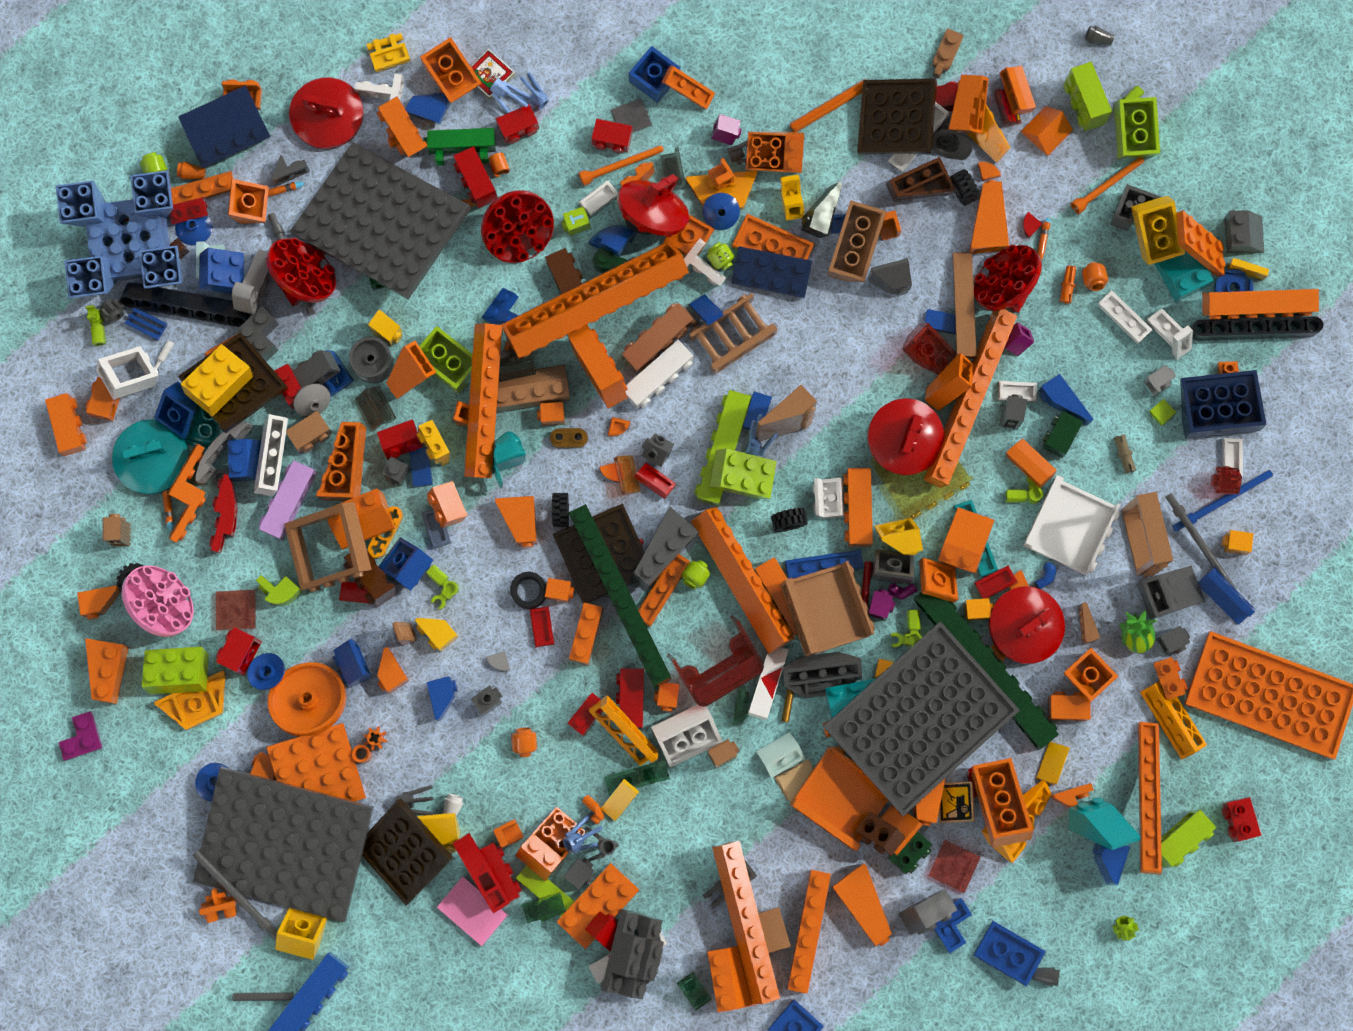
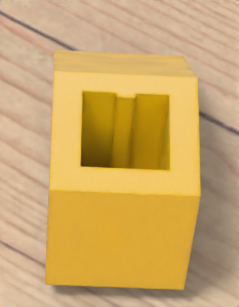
M415 619L418 624L415 626L422 636L426 633L430 638L427 642L434 650L438 648L440 651H443L459 637L445 620Z

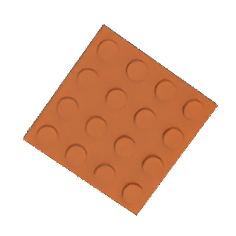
M344 723L333 725L317 735L298 736L267 746L277 781L354 802L366 798L355 760L352 758V750Z

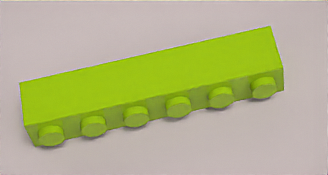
M729 390L728 395L724 394L721 403L724 409L722 413H718L716 423L719 424L717 431L713 430L710 440L713 441L712 449L708 448L705 456L708 462L706 466H702L700 477H703L701 484H697L694 495H697V501L719 507L723 491L710 488L716 450L726 448L736 451L751 401L750 395Z

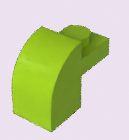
M262 575L256 579L260 584L258 588L267 595L265 600L275 606L288 605L303 592L286 576L276 587Z

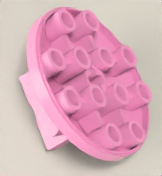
M141 566L133 570L125 578L122 585L123 603L130 617L141 628L150 634L172 637L180 634L190 625L194 613L190 590L183 585L175 573L156 566Z

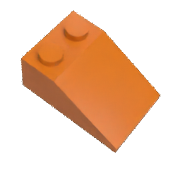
M451 37L420 56L422 65L450 103L455 102L482 84Z
M958 508L938 561L976 574L995 520Z

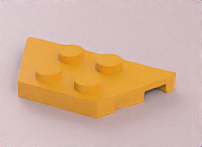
M757 170L733 172L735 175L734 183L719 191L709 175L687 176L686 182L690 185L702 206L711 195L727 193L736 199L740 209H744L757 176Z
M222 670L207 677L206 691L172 693L155 701L154 704L185 730L196 727L223 714L226 673Z

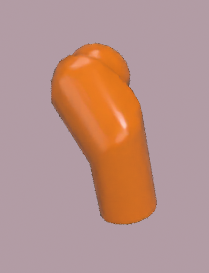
M589 795L585 796L582 803L594 813L590 819L595 824H599L601 820L603 821L604 814L599 804Z

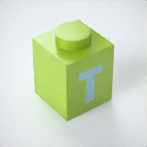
M584 206L562 214L563 221H561L563 230L564 232L568 231L570 236L591 229Z

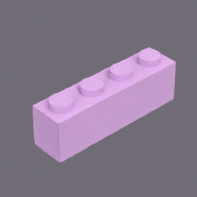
M294 460L292 464L287 466L285 470L286 476L283 481L279 482L275 498L270 500L268 504L269 510L266 516L263 515L259 522V529L262 532L281 541L284 540L287 534L284 523L294 520L317 475L314 469Z

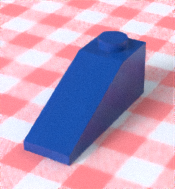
M1060 374L1042 385L1038 390L1041 400L1044 403L1047 402L1051 407L1078 418L1086 425H1089L1094 420Z

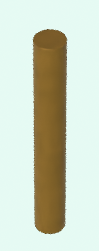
M790 689L786 691L781 720L783 722H789L794 696V692Z

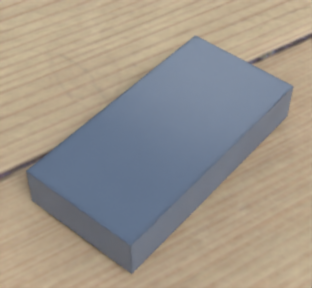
M431 509L422 512V517L432 548L436 549L451 544L447 528H441L435 519L434 510Z

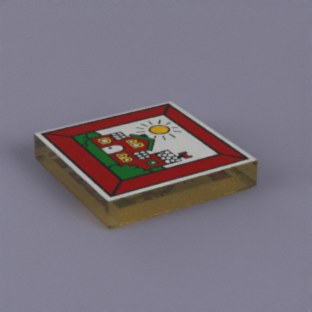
M490 49L471 66L482 83L476 88L489 99L492 98L493 94L490 88L498 78L501 81L508 82L515 75V72Z

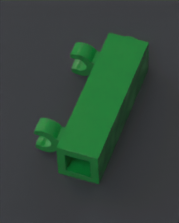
M494 128L427 130V137H424V141L428 145L425 148L428 149L429 154H435L437 165H444V154L460 153L473 146L476 152H480L482 164L489 163L488 152L496 151Z

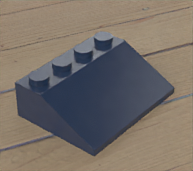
M246 85L178 116L202 168L271 137Z
M1257 370L1180 379L1182 424L1185 439L1261 431L1267 425Z

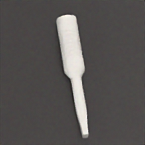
M167 340L157 358L156 369L165 361L174 345L173 342Z

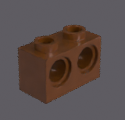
M870 811L856 829L861 835L859 839L868 846L873 844V848L881 854L885 852L890 856L894 854L905 839V836L898 828Z

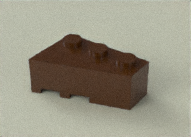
M940 157L890 179L886 183L894 201L950 195L956 191Z
M367 550L372 570L364 572V576L354 579V582L359 589L363 588L367 594L364 596L369 604L372 605L374 603L376 608L394 597L396 591L393 583H389L385 577L386 574L383 570H380L376 561ZM349 553L343 557L345 562L343 566L346 570L353 568Z

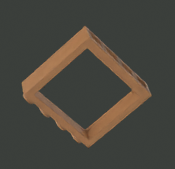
M1157 491L1137 495L1121 509L1137 576L1143 575V578L1155 576V574L1164 570L1173 561Z
M355 502L341 503L284 523L301 591L309 590L310 593L319 591L321 586H324V588L335 586L336 581L338 583L350 581L349 577L351 576L353 578L363 577L364 572L372 570ZM340 515L353 568L314 580L302 528Z

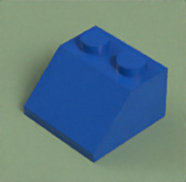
M177 381L163 390L154 419L182 439H186L196 413L195 402L184 394L181 383Z
M228 440L229 478L233 482L256 479L261 440Z
M400 537L378 567L389 577L411 591L418 584L425 571L429 569L433 559L421 549Z
M352 638L333 650L335 653L333 660L337 667L340 666L342 670L340 677L344 685L347 684L349 687H353L372 678L360 647Z
M1095 842L1092 853L1095 854L1094 860L1106 884H1119L1130 849L1129 846L1125 845L1110 850Z

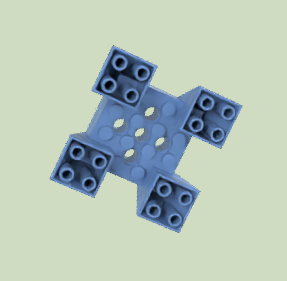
M168 170L130 175L133 199L106 203L93 180L55 185L60 223L86 227L90 257L64 261L69 299L108 294L114 285L122 280L143 278L144 289L182 284L178 246H170L167 217L173 210ZM129 218L128 224L124 225V220ZM150 234L149 240L144 241L145 236ZM131 236L130 243L126 244V239ZM113 239V243L108 246V241ZM133 254V260L128 262L129 256Z

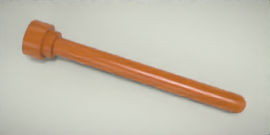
M657 146L591 172L590 170H583L578 172L579 178L583 186L589 185L594 181V178L662 153L664 148Z
M1138 157L1084 198L1080 197L1070 203L1071 208L1076 214H1081L1086 210L1089 202L1143 164L1144 158Z

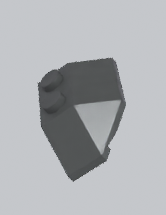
M841 652L817 654L809 657L801 656L783 668L784 686L804 698L826 696L825 688L855 683L862 678L861 658Z

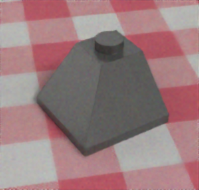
M908 258L872 267L868 276L869 282L890 294L897 293L898 296L907 294L912 286Z

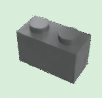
M318 350L307 361L299 363L298 367L293 370V373L301 388L310 384L323 385L341 370L331 352Z
M1017 394L1008 396L1002 406L999 426L1018 430L1024 422L1027 399Z

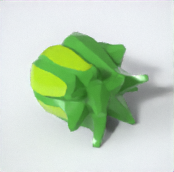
M1146 610L1139 617H1137L1136 613L1132 616L1125 612L1128 620L1125 623L1119 624L1122 631V644L1134 653L1143 654L1151 649L1155 642L1153 623L1157 622V620H1146Z

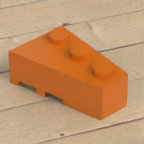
M961 75L949 125L950 130L963 134L982 135L989 78L983 75Z
M397 96L377 107L378 112L376 114L381 123L385 121L388 127L386 132L391 139L394 138L397 145L395 147L400 155L404 154L405 157H410L428 146L425 141L423 142L418 129L412 123L410 116Z
M85 638L91 698L100 702L117 704L129 647L123 644Z

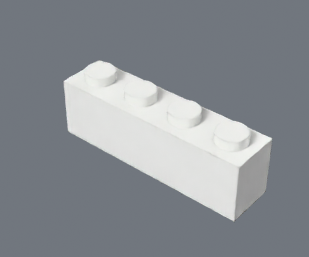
M677 340L626 385L628 388L625 391L627 399L637 410L640 407L645 408L651 402L650 398L656 394L658 396L661 394L668 382L673 383L679 377V372L682 370L686 371L693 365V355Z
M269 414L264 420L254 493L273 497L278 491L288 418Z

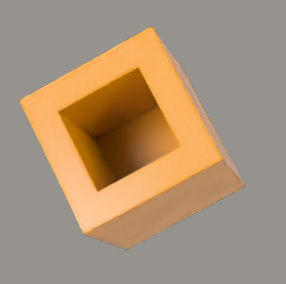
M1235 530L1228 531L1222 537L1224 552L1248 555L1252 552L1254 533Z
M989 598L965 600L964 612L968 621L989 620L993 603H990Z

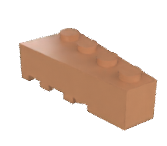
M673 303L666 309L667 313L664 316L657 317L652 322L653 326L650 329L643 330L638 335L639 339L636 342H631L624 348L625 352L622 355L638 372L643 371L660 356L658 352H664L674 344L673 340L675 338L679 339L685 336L688 327L691 325L695 327L699 324L681 304Z

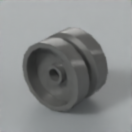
M365 337L358 340L352 346L349 353V363L357 377L370 384L386 380L394 367V358L387 344L375 337Z

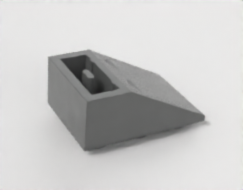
M1192 566L1163 573L1137 583L1150 620L1205 602Z

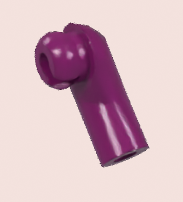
M892 583L888 587V592L893 597L903 600L917 592V588L913 583L905 588Z

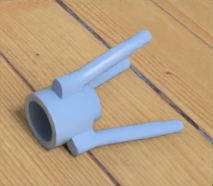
M498 78L491 86L492 97L497 100L506 113L510 111L500 99V96L503 98L506 94L523 106L528 107L526 102L510 92L509 89L528 99L530 95L513 87L506 81H501Z

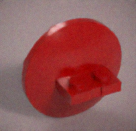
M332 77L317 78L304 84L294 95L289 108L290 123L296 135L307 145L319 149H333L348 143L358 133L364 117L363 104L355 89L345 81Z
M672 174L667 178H662L658 183L646 180H634L625 183L617 195L618 207L623 214V218L637 226V229L641 232H649L665 237H671L682 232L689 221V212L679 196L672 192L679 178Z
M525 190L508 192L497 198L486 210L481 223L482 241L487 250L501 261L509 263L525 262L532 258H529L527 253L529 249L534 248L537 252L534 255L536 256L544 250L550 241L554 229L553 213L545 200L533 192Z
M297 238L280 239L274 242L268 249L266 254L267 268L292 306L298 305L301 300L313 303L322 302L328 299L334 292L336 287L335 269L329 264L322 251L316 250ZM325 259L328 264L322 269L319 263Z
M1013 244L998 252L992 258L986 259L984 266L974 278V297L983 308L990 311L1010 308L1013 312L1019 313L1028 295H1030L1039 280L1042 270L1040 256L1029 246ZM984 267L989 271L987 277L981 273Z
M909 398L893 400L882 406L871 419L867 433L869 450L875 461L891 473L897 475L918 474L934 464L944 442L943 425L935 411L925 403Z
M1030 586L1013 588L1002 594L994 603L988 621L990 637L995 647L1006 658L1020 664H1034L1051 657L1060 647L1065 633L1064 615L1059 604L1047 592Z

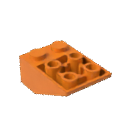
M748 132L746 170L802 173L804 133Z
M556 807L524 842L515 856L546 881L570 853L565 848L563 839L566 838L565 834L570 832L577 823ZM580 827L575 833L584 835L586 831Z

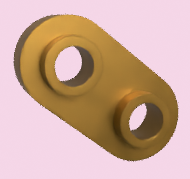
M558 428L551 432L550 442L556 448H582L588 442V435L581 428ZM562 435L563 438L562 440H556V436ZM581 435L582 438L580 440H576L575 436Z

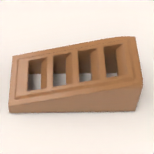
M1084 602L1079 605L1083 645L1100 639L1088 604Z
M393 622L392 626L397 640L402 645L417 641L411 623Z

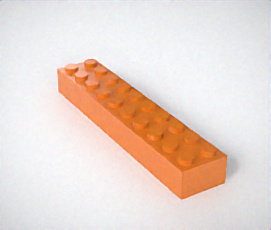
M667 241L501 324L502 330L518 358L530 355L532 351L544 348L550 342L562 339L566 334L580 330L584 325L596 322L600 317L614 313L618 308L630 305L634 300L648 296L652 291L663 288L674 280L683 278L689 271L681 252L670 241Z

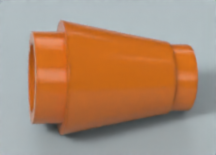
M185 161L178 163L177 177L182 180L205 178L206 168Z

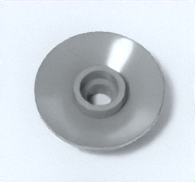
M321 384L307 385L296 394L293 402L294 409L303 417H308L316 411L322 413L330 403V393Z

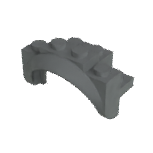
M620 909V917L604 980H602L600 986L601 991L643 999L647 988L646 985L650 981H654L658 973L664 945L659 935L662 930L663 920L638 912ZM636 928L639 936L634 934Z

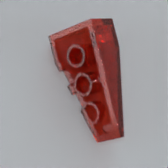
M928 322L919 323L907 336L902 351L915 364L937 375L956 357V351Z

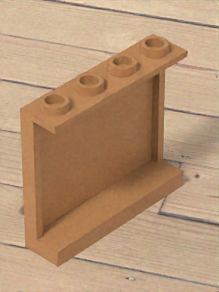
M848 561L795 579L789 578L780 583L805 657L868 638L875 634L874 624L867 614V605L860 595L861 588L854 578V569Z

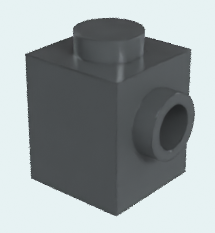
M390 457L382 474L386 478V482L394 486L396 484L402 486L411 469L407 464Z
M1181 625L1156 638L1166 655L1173 651L1178 654L1186 650L1185 645L1190 643L1189 633Z
M489 685L472 697L471 700L479 712L485 716L503 703L500 700L503 696L497 687L493 689Z
M578 858L564 878L580 890L584 884L588 886L594 879L593 872L595 870L592 869L593 864L586 858L583 860Z

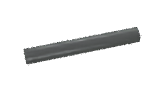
M294 992L233 993V1001H291L294 998Z

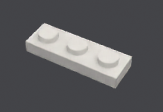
M1112 290L1097 304L1137 344L1152 331Z

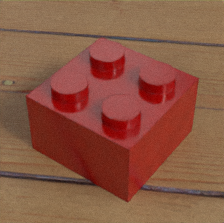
M234 627L227 633L224 647L218 650L216 662L245 676L262 641Z

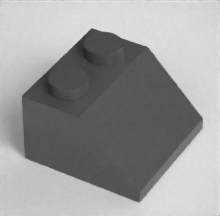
M1230 210L1224 217L1226 253H1264L1262 216L1249 210Z
M880 549L875 550L872 579L899 584H911L914 578V555H904L901 552Z

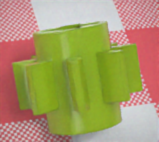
M1121 916L1115 920L1116 925H1113L1112 928L1114 934L1117 935V939L1121 938L1124 941H1129L1136 937L1135 932L1139 931V928L1133 917Z

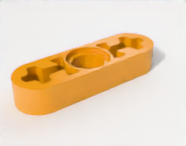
M389 507L391 513L397 511L399 516L398 519H393L395 529L391 530L390 536L387 538H383L381 535L373 537L368 546V552L375 559H380L386 554L403 519V513L398 507ZM379 538L381 541L386 542V544L381 543L380 549L382 552H377L375 555L372 548L378 546L379 541H376V539Z

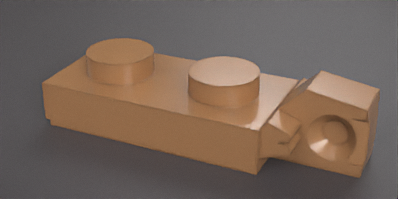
M947 28L933 60L932 66L936 67L933 77L940 79L943 70L948 72L963 40V34Z

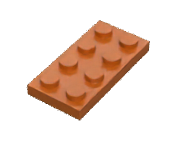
M1184 210L1177 212L1178 245L1215 276L1225 275L1224 245L1222 241L1215 238L1211 232H1208L1202 224L1195 221Z
M610 863L556 923L586 950L595 938L584 929L597 913L601 911L605 915L610 913L616 917L620 909L627 905L639 889Z

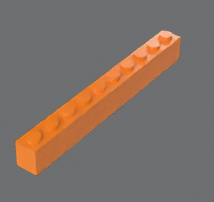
M1005 309L991 313L976 350V359H972L974 364L972 387L956 398L944 428L943 445L934 464L927 469L923 480L939 488L949 485L1017 315Z

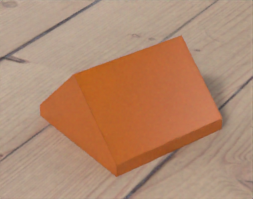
M1045 106L1021 130V133L1049 156L1073 129L1063 111Z
M232 179L228 216L240 224L265 223L269 186Z

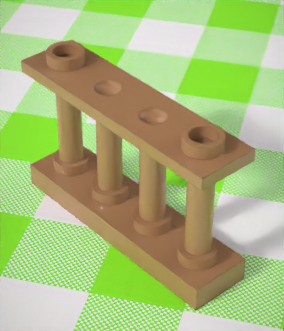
M752 293L748 296L746 294L741 296L736 304L722 312L724 316L709 326L706 323L702 326L697 325L690 331L689 339L693 341L698 338L712 358L710 369L714 374H717L777 334L778 329L774 323L770 326L768 324L765 325L750 304L754 300ZM743 307L759 328V333L754 336L747 332L735 315ZM729 318L744 339V343L739 346L734 345L720 326V322ZM711 328L715 330L728 349V353L723 357L717 354L704 335Z

